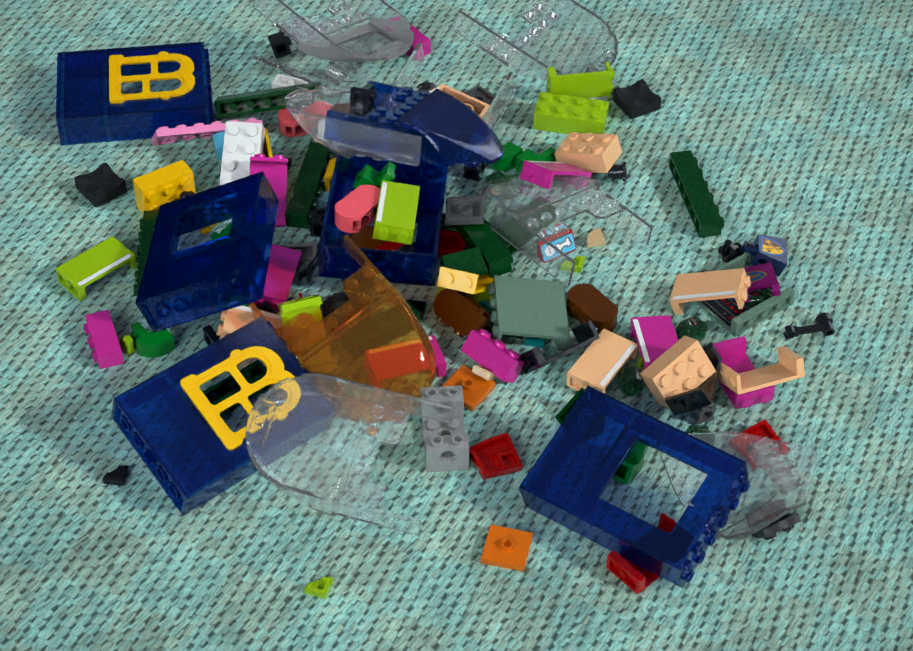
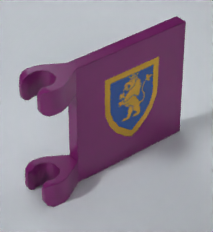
M772 262L744 268L746 275L750 277L751 285L747 289V301L744 303L750 302L749 292L771 287L773 296L781 295L780 285Z

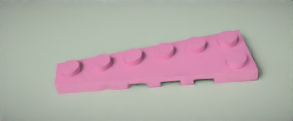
M249 118L242 122L262 123V120ZM230 120L231 122H239V120ZM216 121L212 122L211 125L196 123L190 127L186 125H178L176 128H169L168 126L159 127L151 138L152 146L175 143L174 141L182 138L185 141H191L197 138V136L203 139L210 138L216 133L225 132L226 123Z

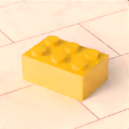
M184 160L133 179L136 205L142 214L144 211H168L180 206V194L183 191H193L196 194L193 171Z

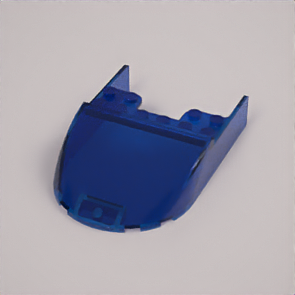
M370 80L367 84H375V90L377 91V97L374 101V108L376 109L365 116H357L331 109L326 114V139L427 163L454 167V163L465 164V167L480 166L481 162H486L487 164L495 163L504 155L503 144L488 124L463 102L437 88L430 93L425 90L415 91L412 87L402 88Z

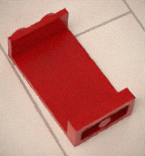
M662 513L659 518V525L621 555L615 550L607 555L606 568L634 592L639 594L691 554L694 549L695 538L688 531L677 525L675 520Z

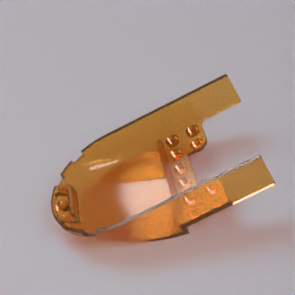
M346 234L343 236L346 250L362 267L343 282V291L350 299L320 322H317L309 313H300L278 329L270 324L253 302L249 306L257 322L333 411L344 418H349L359 423L391 422L407 415L421 403V388L430 387L435 377V353L427 333L406 300Z

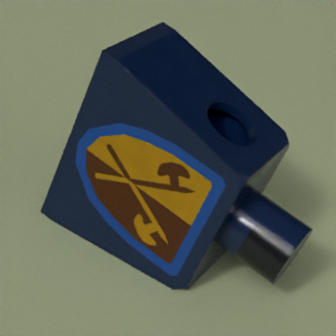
M760 234L753 243L749 241L743 243L742 252L751 254L752 266L772 262L776 276L781 275L787 266L786 239Z

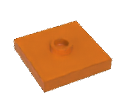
M462 365L443 386L462 385L464 407L474 411L496 387V382L493 380L488 381L471 372L472 369Z
M490 525L481 556V564L524 572L533 533Z

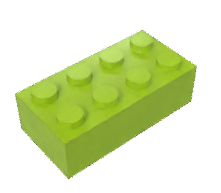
M540 92L534 111L533 129L563 134L572 132L604 134L608 119L609 101Z

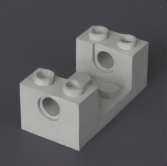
M462 385L421 388V418L426 472L469 470L468 433H465Z

